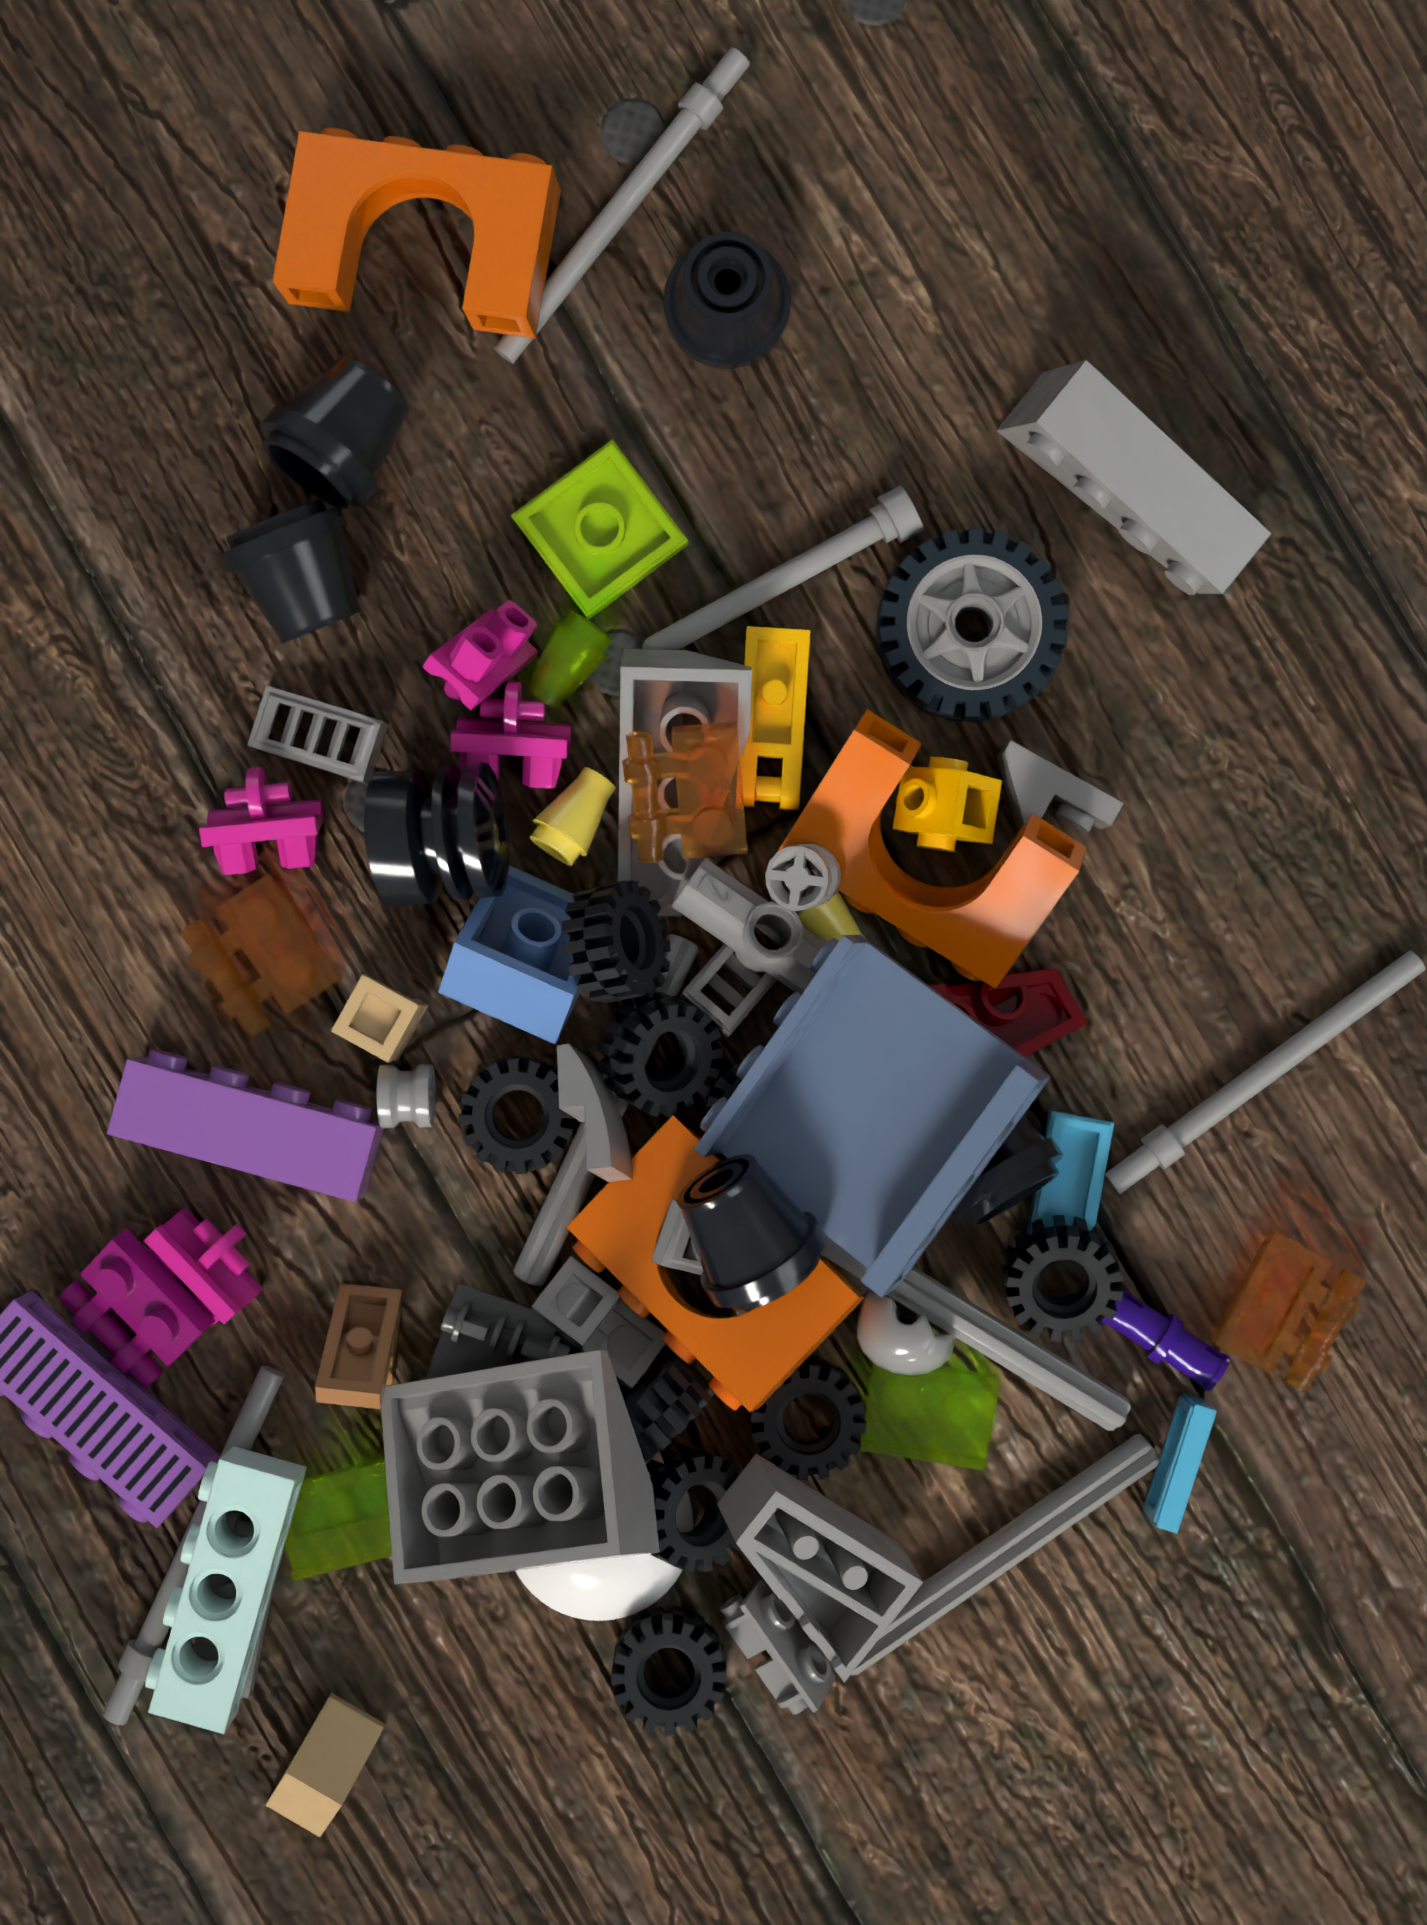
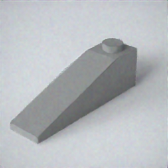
M624 649L620 667L618 882L634 880L638 882V887L645 886L650 890L649 901L657 900L661 907L657 916H681L682 913L674 909L672 904L702 862L713 826L720 809H722L738 760L744 751L750 735L752 667L688 650Z

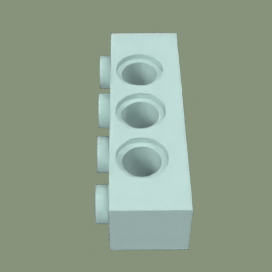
M235 1446L230 1448L219 1459L218 1463L209 1462L198 1494L199 1500L207 1502L201 1525L193 1523L190 1527L181 1553L180 1561L190 1564L183 1588L179 1586L174 1587L164 1613L163 1625L172 1627L166 1650L157 1649L146 1677L145 1687L154 1690L148 1713L221 1734L226 1732L238 1714L306 1472V1466ZM237 1510L247 1514L253 1522L254 1535L241 1537L234 1534L227 1525L226 1513ZM223 1574L229 1577L235 1585L236 1597L224 1599L217 1596L210 1588L209 1575ZM204 1637L212 1641L218 1650V1659L208 1661L197 1656L192 1648L191 1638Z

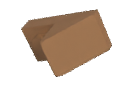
M339 1283L315 1385L317 1403L381 1409L386 1385H391L394 1380L403 1298L401 1289Z

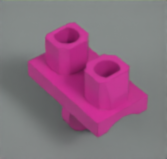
M508 600L497 608L495 612L490 609L430 654L422 667L429 674L442 677L445 684L444 691L448 697L457 699L472 710L531 663L538 650L527 640L537 627L536 621L515 602Z
M507 682L504 700L485 699L480 703V717L500 718L503 720L458 718L456 730L451 731L450 752H459L461 771L467 763H489L498 781L500 755L523 756L522 785L550 789L556 787L563 759L567 758L570 749L572 724L521 721L545 720V702L522 701L521 682Z
M262 767L248 768L246 772V787L230 788L224 791L225 803L229 809L210 810L207 815V825L199 827L202 847L213 846L214 854L223 875L242 874L256 870L259 864L256 841L276 839L281 867L288 869L310 867L314 865L318 856V833L325 819L323 799L290 802L292 801V792L289 782L268 784Z
M183 1208L165 1224L157 1227L144 1240L149 1246V1252L174 1278L178 1276L193 1292L192 1297L215 1320L213 1324L221 1321L223 1324L227 1323L263 1290L245 1271L251 1264L235 1248L247 1234L238 1224L225 1235H222L207 1218L200 1223L186 1208Z

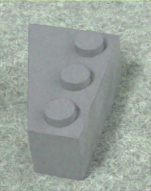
M755 1454L717 1503L735 1543L777 1597L786 1604L799 1621L802 1629L812 1642L814 1641L844 1683L924 1583L900 1543L758 1454Z

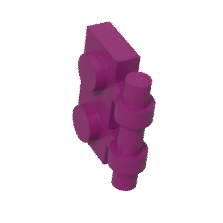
M127 1228L114 1237L80 1273L97 1292L94 1297L78 1280L70 1284L58 1296L74 1314L71 1318L72 1323L83 1334L90 1331L114 1356L110 1362L122 1375L129 1372L145 1389L165 1372L148 1354L151 1350L169 1367L215 1322L213 1317ZM111 1309L137 1334L134 1338L109 1313Z

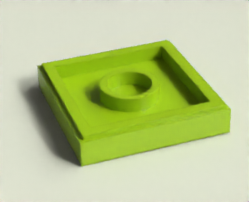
M613 439L511 515L513 521L588 620L689 545L688 539Z

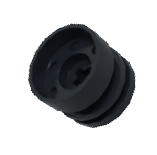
M467 763L461 772L456 766H441L435 775L433 787L422 770L413 769L374 774L368 783L365 797L364 831L372 879L380 898L387 907L436 903L442 893L443 882L453 900H470L474 891L479 898L500 897L503 895L509 873V825L502 793L496 775L489 763Z

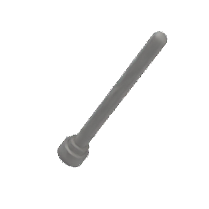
M901 485L877 498L879 504L869 509L870 517L651 635L643 642L642 649L679 650L881 539L886 543L896 538L900 543L924 531L915 506Z

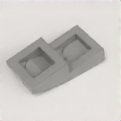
M570 1044L557 1045L559 1109L578 1121L585 1122L587 1170L607 1182L633 1179L626 1130L611 1090L605 1084L603 1075L589 1057Z
M570 1256L531 1306V1309L582 1353L600 1349L607 1350L617 1381L632 1391L666 1346L662 1338L666 1333L648 1319H644L635 1313L620 1299L621 1297L615 1289Z

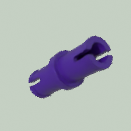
M1124 1288L1122 1302L1115 1301L1117 1313L1114 1318L1110 1320L1104 1315L1101 1316L1103 1324H1108L1145 1348V1356L1156 1364L1162 1360L1202 1385V1388L1208 1392L1220 1381L1229 1365L1230 1357L1228 1355L1220 1353L1183 1329L1184 1321L1173 1314L1166 1318L1127 1293V1290Z

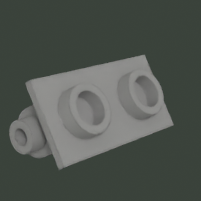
M760 1576L745 1599H743L741 1594H738L721 1606L720 1611L725 1616L722 1625L728 1630L747 1659L764 1650L771 1656L760 1662L755 1671L776 1699L780 1708L788 1707L791 1713L795 1715L809 1706L814 1713L820 1708L836 1677L831 1671L829 1661L817 1645L812 1644L796 1621L793 1613L782 1599L777 1597L763 1577Z

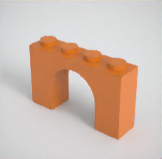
M324 128L321 130V134L299 131L272 282L288 304L350 312L362 244L374 221L387 209L400 202L415 198L439 199L458 207L473 221L474 242L462 306L473 330L536 339L561 193L553 166L547 165L545 161L536 156L524 153H514L509 155L508 159L483 156L480 151L464 145H449L443 151L421 148L418 143L398 136H388L383 139V142L359 139L353 133L338 128Z
M867 709L778 851L788 846L806 843H816L826 847L835 855L841 867V882L838 890L843 893L844 898L850 905L862 912L877 914L896 926L900 935L908 942L919 947L928 946L950 960L954 969L964 977L973 981L982 980L996 989L1080 871L1087 847L1031 813L998 863L979 880L959 887H937L912 878L897 866L884 845L881 834V814L883 806L911 765L922 743ZM807 860L806 867L810 870L811 874L818 875L813 873V870L808 866L809 861Z
M673 1115L632 1157L633 1179L609 1182L566 1228L578 1239L572 1248L587 1265L598 1273H601L606 1267L623 1284L617 1293L635 1313L644 1319L652 1313L668 1329V1332L662 1338L673 1352L688 1364L697 1359L714 1376L708 1385L725 1404L735 1411L741 1405L749 1412L755 1411L773 1395L865 1297L820 1254L817 1266L802 1283L784 1296L754 1308L745 1314L731 1318H721L706 1314L688 1303L675 1287L668 1267L652 1262V1255L672 1199L677 1200L680 1192L691 1180L724 1159L718 1153L703 1157L694 1149L701 1140V1137L684 1120Z

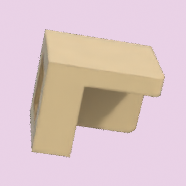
M362 974L331 1032L386 1062L396 1061L400 1059L428 1004L419 999H410L367 974Z

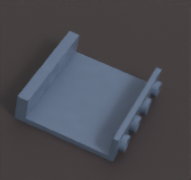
M843 935L839 941L835 938L829 940L818 952L810 967V970L816 975L802 995L794 992L782 1004L773 1020V1023L779 1028L764 1048L762 1045L756 1046L743 1060L736 1073V1076L742 1081L729 1100L725 1097L720 1098L707 1112L700 1124V1128L706 1133L694 1150L703 1157L722 1153L727 1158L744 1154L754 1156L759 1165L803 1213L810 1212L815 1216L827 1237L868 1268V1271L860 1281L882 1298L898 1288L1051 1076L863 936Z

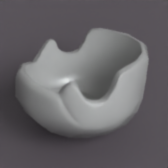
M865 1292L863 1294L865 1298L861 1302L857 1320V1340L863 1353L875 1365L895 1374L912 1376L929 1373L941 1367L951 1357L955 1344L954 1335L934 1334L925 1315H920L912 1324H903L899 1320L900 1311L894 1299L887 1295L881 1298L874 1292Z

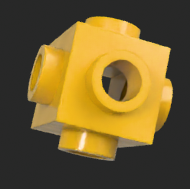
M930 757L929 767L909 766L900 780L899 791L896 797L893 829L918 835L916 846L932 850L955 852L956 841L992 844L1002 780L967 771L968 762L952 758Z

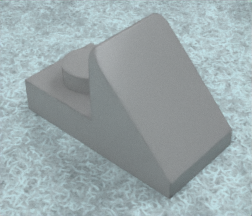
M1013 741L1005 744L997 756L1017 834L1031 813L1042 818L1050 802L1059 806L1055 813L1059 819L1089 833L1092 826L1099 829L1111 826L1124 804Z

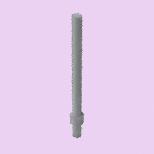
M731 47L702 84L694 83L678 103L681 111L545 281L537 333L700 128L707 130L723 110L721 101L750 66L749 60L739 50ZM503 334L493 348L505 360L514 364L533 338Z
M1409 950L1168 1128L1162 1124L1141 1139L1142 1147L1105 1173V1178L1120 1195L1158 1166L1163 1170L1168 1168L1185 1155L1183 1151L1185 1146L1423 973L1426 968L1421 959L1413 951Z
M265 1365L260 1367L219 1459L233 1446L251 1451L285 1376L282 1372ZM199 1501L136 1640L128 1642L118 1663V1669L121 1671V1674L102 1714L107 1721L113 1724L125 1725L146 1682L154 1654L158 1648H161L170 1626L163 1625L166 1606L174 1587L179 1586L183 1588L190 1565L180 1561L182 1549L192 1524L201 1525L207 1505L206 1501Z

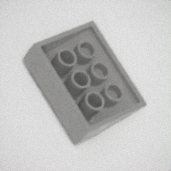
M600 1349L385 1387L381 1414L394 1584L440 1581L660 1552L653 1485L607 1350Z

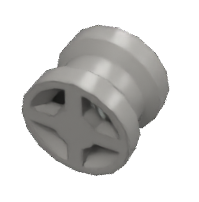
M816 843L788 846L778 851L769 861L765 873L766 887L771 898L781 907L791 911L808 910L830 901L837 893L841 882V867L835 855L824 846ZM807 860L809 861L808 866L813 870V873L818 875L811 874L810 870L806 867Z
M419 1064L413 1071H400L395 1065H380L377 1077V1113L381 1128H395L402 1121H413L419 1128L434 1126L436 1083L433 1064Z

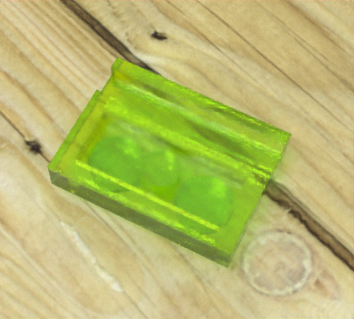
M872 1362L864 1408L866 1433L861 1436L862 1446L860 1451L986 1471V1457L993 1428L1000 1383L999 1377L994 1374L943 1366L926 1374L909 1376L892 1373Z
M385 1458L303 1479L284 1546L285 1552L289 1554L293 1581L392 1556Z

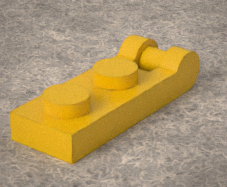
M747 626L744 665L752 667L750 735L744 751L738 760L735 806L754 807L755 801L779 802V809L799 810L810 630ZM757 758L782 759L781 777L756 776Z

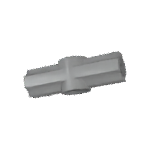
M704 858L672 904V907L734 949L737 959L746 968L755 972H767L794 992L802 995L816 975L810 970L811 964L827 942L802 926L800 918L795 911L783 908L776 902L766 901ZM760 924L772 927L780 938V949L768 950L762 947L754 935V926Z

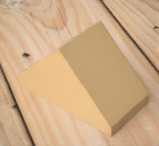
M331 1692L267 1801L266 1806L321 1837L343 1805L386 1724Z

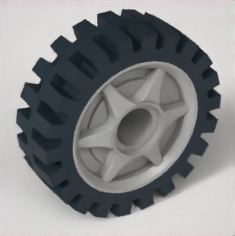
M969 528L965 532L953 530L943 533L934 540L929 539L921 544L903 560L890 577L878 608L876 622L878 651L881 661L884 662L887 669L886 673L893 685L896 684L899 687L902 695L907 700L922 707V711L955 722L973 721L974 723L999 718L1028 703L1042 690L1056 671L1062 659L1063 649L1067 644L1069 630H1066V622L1069 618L1067 604L1063 603L1061 596L1064 591L1059 579L1054 580L1049 572L1051 566L1043 557L1038 559L1031 553L1033 548L1022 540L1016 543L1008 539L1009 534L995 531L993 534L983 532V528ZM966 611H972L981 615L987 624L986 638L979 642L964 640L956 631V616Z

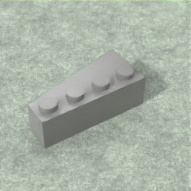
M1087 360L1043 372L996 430L1115 526L1130 545L1143 553L1149 554L1167 568L1164 571L1166 577L1176 587L1189 595H1195L1196 593L1223 594L1272 534Z

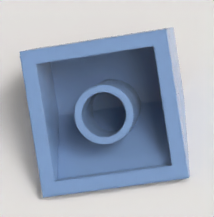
M509 865L507 886L503 895L500 897L479 898L457 936L438 993L556 1044L581 993L577 986L581 975L571 976L568 965L574 962L572 953L564 955L562 943L570 942L569 935L562 932V921L571 920L565 913V909L568 903L575 902L572 897L575 894Z

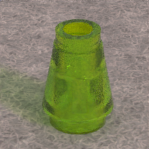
M571 610L564 622L557 619L532 675L533 678L526 688L546 704L558 709L564 699L566 700L610 657L605 651L614 639L590 620Z

